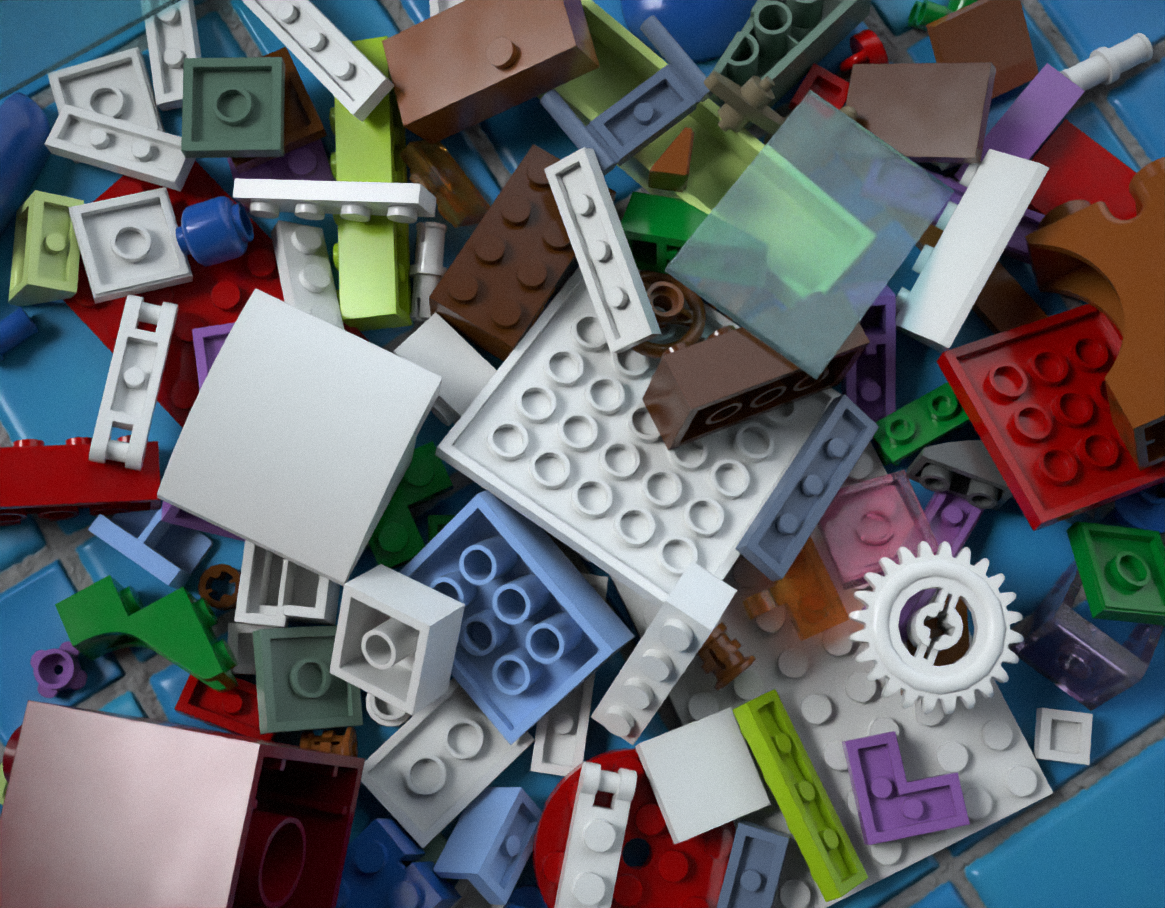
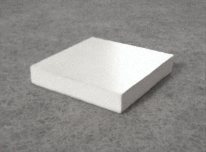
M139 47L47 73L58 114H60L64 104H68L165 132L143 54Z
M166 187L68 207L95 304L126 297L128 294L135 295L193 281L187 255L183 254L176 239V228L178 225Z
M731 707L635 745L674 844L683 842L771 804Z

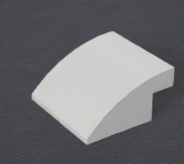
M255 288L221 347L191 408L157 492V498L344 586L412 461L417 434L439 396L443 377Z

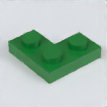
M433 441L414 449L412 461L368 541L378 565L382 564L395 569L410 562L425 547V544L409 508L454 489L441 458L435 455L436 447Z

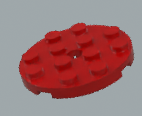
M636 748L616 749L586 760L587 762L601 764V770L618 773L620 768L637 772L636 788L630 804L611 908H717L736 834L734 821L732 820L683 842L674 844ZM583 763L570 771L551 792L545 802L546 806L540 817L536 834H534V873L541 896L548 908H554ZM597 791L593 805L610 808L613 793ZM635 838L644 839L649 844L648 857L643 862L644 865L640 867L627 865L622 856L625 844Z

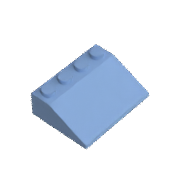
M488 490L478 493L399 572L465 604L451 675L510 745L524 735L635 637L545 531Z

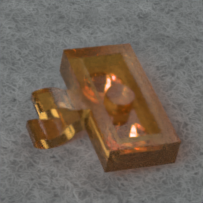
M425 140L409 142L399 155L410 169V180L413 183L423 185L437 198L436 204L442 217L450 222L454 228L480 223L489 210L490 205L441 141L432 145Z
M811 536L804 544L783 579L772 581L773 587L742 601L750 620L784 605L800 641H804L849 620L848 613Z

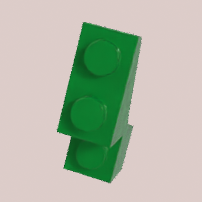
M108 575L55 604L72 646L92 661L121 648L142 647L158 653L217 692H228L239 686L231 670L238 666L237 660L224 639L218 641L212 630V626L218 624V621L211 606L204 597L197 600L184 587L144 607L132 586L129 585L124 588L113 577Z

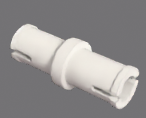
M1137 33L1110 48L1100 47L1092 51L1088 59L1068 69H1064L1060 73L1084 91L1099 84L1109 85L1117 81L1121 73L1150 60L1153 56V48L1151 42L1144 34Z
M419 222L416 224L415 264L410 265L409 276L414 278L410 318L413 321L425 322L431 317L429 296L447 271V268L443 267L447 226L436 222H425V224Z

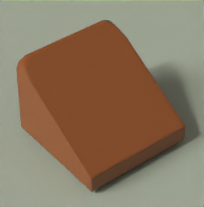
M685 127L652 166L649 172V188L682 193L683 189L686 190L695 133L692 132L693 128Z

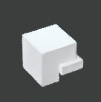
M245 540L234 622L278 628H288L289 621L335 626L340 585Z

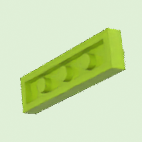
M773 689L738 706L732 711L739 723L742 735L747 740L762 770L764 780L770 787L784 815L788 829L794 836L806 860L813 880L817 883L825 901L829 902L844 896L869 877L776 689Z

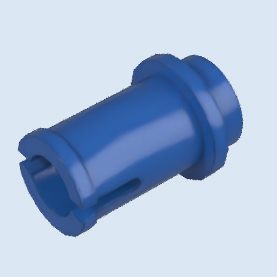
M21 306L15 312L0 320V362L5 360L3 356L5 353L32 334L39 332L37 326Z

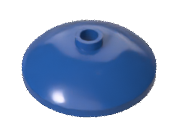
M621 0V9L630 32L659 57L665 59L640 30L642 23L653 15L696 64L712 61L723 55L737 31L740 32L750 17L751 9L757 0Z

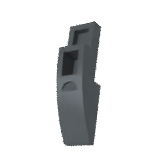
M982 440L947 442L924 447L907 468L905 478L919 482L928 490L935 492L949 491V494L965 499L972 506L981 509L998 511L1009 498L1015 500ZM1115 501L1065 519V521L1070 524H1074L1076 521L1097 524L1114 509Z

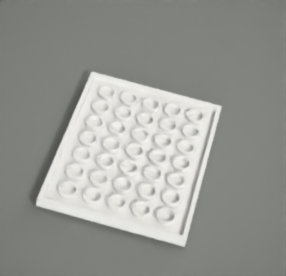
M871 442L868 443L783 579L771 581L741 554L723 579L725 583L736 589L737 592L716 626L722 622L726 625V635L731 641L735 638L742 645L739 650L744 657L753 655L756 658L753 664L723 689L716 691L714 688L717 681L716 677L712 672L706 674L700 666L704 663L697 655L668 694V698L682 726L730 707L733 710L766 692L776 689L869 877L844 896L829 902L825 901L817 883L811 876L810 869L794 836L788 829L784 815L770 787L764 780L762 770L747 740L744 738L771 804L733 820L735 829L737 830L738 823L741 820H745L791 835L773 908H827L1053 794L994 679H989L994 691L992 698H985L978 691L974 690L976 704L973 709L965 708L964 704L957 697L954 713L947 715L944 713L941 702L938 699L933 711L925 715L922 712L921 697H918L909 708H902L900 689L889 697L882 696V691L887 682L885 677L874 681L866 680V676L875 666L874 662L855 661V657L865 650L867 645L866 643L849 640L851 634L864 629L863 624L848 618L851 612L862 610L864 604L855 599L853 594L860 590L873 592L874 589L864 579V575L867 572H873L883 576L884 572L879 565V560L882 557L893 560L898 548L902 546L914 526ZM609 574L641 639L660 609ZM940 589L936 590L929 604L935 603ZM969 632V643L971 645L973 638ZM895 731L907 782L958 772L970 824L873 845H865L842 741Z

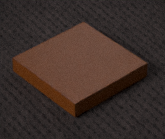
M978 0L926 25L936 63L992 62L996 68V75L991 99L1033 80L1039 73L1020 0Z

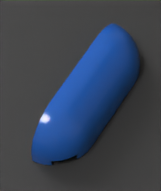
M21 92L12 94L0 106V237L51 154L45 146V142L51 132L49 121L40 106Z

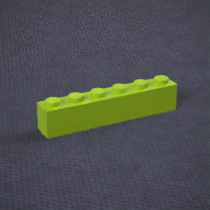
M388 36L351 41L392 82L382 43ZM394 87L363 122L352 115L334 96L335 107H331L329 111L330 126L335 134L336 152H332L330 158L334 178L337 181L407 183L405 127L402 123ZM332 214L336 225H338V243H335L333 246V260L336 269L339 271V289L336 290L342 321L350 327H356L359 331L412 326V319L410 318L409 223L391 221L384 215H371L370 221L358 222L344 219L340 216L341 214Z

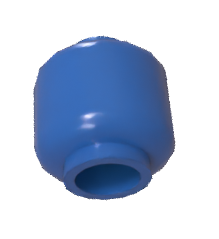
M219 196L186 207L182 213L181 226L176 228V239L183 254H191L199 264L205 267L241 257L247 251L248 242L254 238L252 223L245 207L241 203L235 204L226 196Z

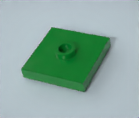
M1078 521L1072 524L1066 531L1092 618L1165 625V548L1159 531Z

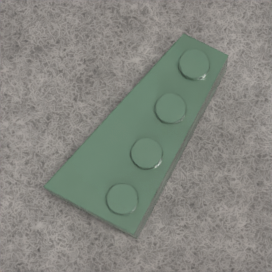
M757 0L751 9L750 17L740 32L737 31L712 72L720 73L741 87L754 75L762 80L766 76L770 77L775 83L771 88L775 98L767 105L771 108L810 71L814 63L818 64L869 15L871 0ZM715 94L709 98L719 107L725 104ZM750 121L744 128L748 130L754 123Z

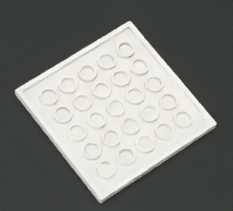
M578 267L437 446L435 455L660 609L691 561L723 581L740 555L735 548L832 400L842 394L830 388L668 451L642 400L652 380L651 377L655 373L661 359L641 355L631 348L622 353L610 352L580 267ZM684 299L683 308L690 310L686 300ZM703 302L706 312V323L704 332L697 343L707 340L713 332L722 327L733 325L737 329L740 326ZM655 307L657 310L665 312L664 309L660 307ZM669 324L664 328H660V335L647 341L657 344L672 343L682 338L687 333L689 327Z

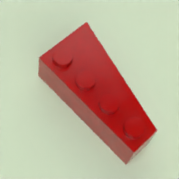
M131 435L119 437L117 441L129 443ZM90 437L70 438L65 441V445L46 446L42 440L22 439L14 441L13 447H0V527L20 525L21 520L27 518V514L37 513L38 517L42 519L60 521L77 517L79 509L89 508V514L96 517L99 514L109 516L118 513L161 509V499L157 498L160 486L158 441H147L141 471L125 468L124 462L107 459L106 463L102 464L89 461L92 442Z

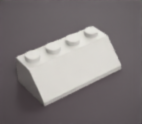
M992 149L988 150L983 161L980 163L969 164L959 184L967 187L966 192L958 205L949 200L935 226L944 232L935 248L925 244L912 268L913 271L920 274L912 290L910 291L902 287L896 297V330L941 354L951 347L1049 167Z

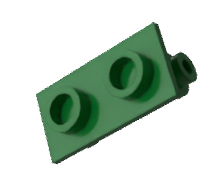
M946 382L875 422L879 426L872 437L879 446L876 449V453L884 466L891 463L897 466L902 462L901 460L954 430L962 429L964 424L968 423L970 419L951 386Z

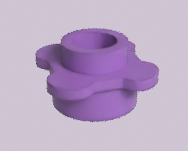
M63 642L58 649L38 650L32 655L30 664L33 668L34 677L39 683L37 690L41 696L54 698L59 691L68 688L79 690L85 686L88 678L87 673L81 670L78 660L80 652L72 646L71 642ZM61 665L63 667V672L57 675L55 673L56 666Z

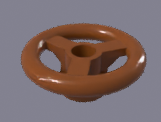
M649 270L640 271L639 274L659 328L674 324L687 326L689 329L682 338L675 342L657 344L645 341L631 349L647 357L662 359V354L678 343L687 341L691 345L696 344L704 332L706 312L703 301L695 288L680 276ZM684 299L686 300L690 310L683 308ZM655 307H660L664 309L665 312H661L657 310Z

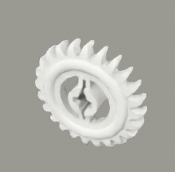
M921 541L918 544L917 558H915L906 547L902 546L897 550L900 565L887 557H882L879 560V565L885 576L883 577L873 572H867L864 575V579L874 589L873 592L860 590L853 594L855 599L866 606V610L853 611L848 615L850 620L864 625L863 630L849 636L850 641L866 643L867 648L855 657V661L874 662L875 666L866 676V680L874 681L885 677L887 682L882 691L883 697H889L899 689L903 690L901 707L904 709L909 708L918 697H921L922 712L925 715L933 711L938 699L941 702L944 713L947 715L954 713L957 697L964 704L965 708L973 709L976 704L974 690L978 691L985 698H992L994 691L989 679L992 678L1000 683L1008 682L1009 677L1002 668L1001 663L1016 664L1019 661L1018 656L1008 649V645L1023 642L1024 638L1021 634L1010 630V624L1022 620L1023 616L1019 612L1008 611L1006 607L1016 599V594L1014 592H999L998 588L1005 580L1004 574L1000 573L990 578L986 576L989 567V560L987 558L981 559L974 566L971 565V551L968 547L961 549L954 558L952 557L951 547L948 542H942L939 545L937 554L933 555L929 544ZM932 588L940 589L935 603L919 608L908 619L906 628L908 639L917 648L915 655L912 656L902 643L898 624L901 610L907 600L917 592ZM947 596H949L946 607L944 608ZM960 598L972 615L974 624L972 644L965 655L953 664L934 666L933 664L938 652L949 649L962 636V619L955 609ZM937 617V627L943 630L944 634L931 640L929 638L931 629L923 624L925 621Z

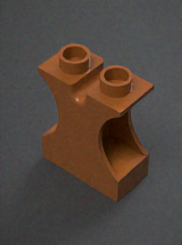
M1165 157L1159 158L1143 167L1136 173L1129 184V192L1135 200L1136 217L1120 220L1111 214L1105 202H1096L1091 205L1086 200H1072L1057 206L1047 213L1040 221L1037 230L1025 236L1035 284L1040 292L1071 296L1092 305L1111 320L1123 337L1119 354L1105 377L1112 422L1139 471L1165 460Z

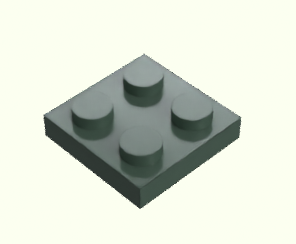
M282 57L184 58L181 151L185 158L284 157L285 64Z
M337 625L270 628L253 631L260 735L363 725L360 688L329 673Z

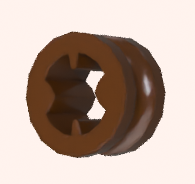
M218 564L211 566L200 577L198 585L200 597H204L211 607L218 610L227 611L236 608L241 572L230 565ZM226 574H229L233 577L229 583L235 586V591L232 596L224 594L220 601H217L213 596L218 592L211 589L212 583L215 579L223 581Z

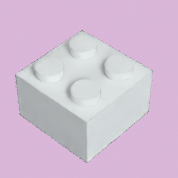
M382 564L344 584L329 673L412 716L448 691L465 604Z

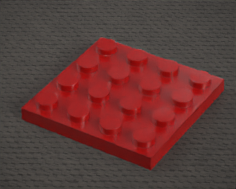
M1085 304L944 351L936 361L1033 531L1165 482V460L1139 471L1112 422L1105 377L1119 354L1123 337L1111 320L1090 304Z

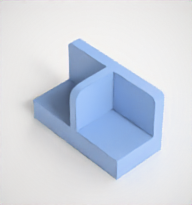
M162 506L161 509L118 513L112 519L102 514L98 515L88 529L90 532L176 590L185 586L213 547V541L198 530L162 522Z
M487 787L464 809L433 871L439 878L468 879L489 904L506 905L533 850L534 834H536L543 812L522 787Z

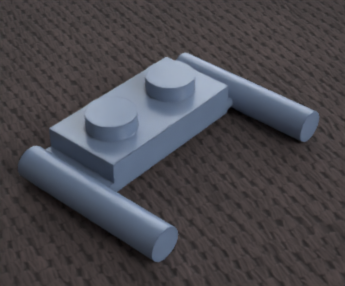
M654 15L642 23L640 30L667 60L669 65L663 67L586 126L555 89L548 91L540 100L543 107L578 149L583 147L594 149L603 176L611 172L617 164L619 166L624 164L696 110L698 103L707 100L713 95L704 84V80L707 78Z

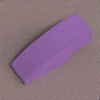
M1046 63L986 135L981 161H983L989 149L1030 160L1085 91L1050 64ZM964 163L954 177L960 181L970 163Z

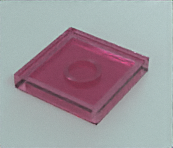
M905 469L840 488L817 524L844 590L867 584L868 582L864 579V575L867 572H873L884 577L885 574L879 565V560L882 557H887L900 565L897 550L902 546L906 547L915 558H917L918 544L921 541L929 544L933 555L937 554L939 548Z

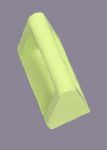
M35 190L17 210L9 304L28 306L71 298L77 293L80 250L68 207L83 205L84 200Z

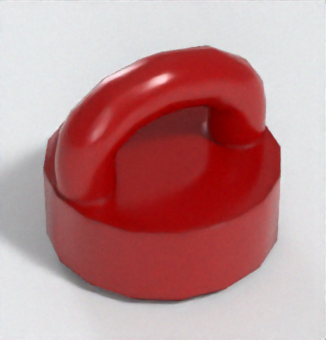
M864 29L851 36L849 42L852 56L842 61L839 69L841 72L846 73L852 70L853 64H889L887 53L879 37L869 29Z

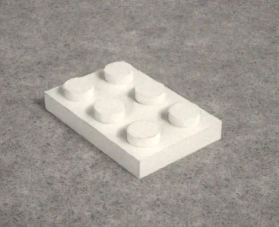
M452 678L449 681L448 691L413 715L364 762L361 782L422 848H425L515 761L535 739L526 732L510 745L456 679Z

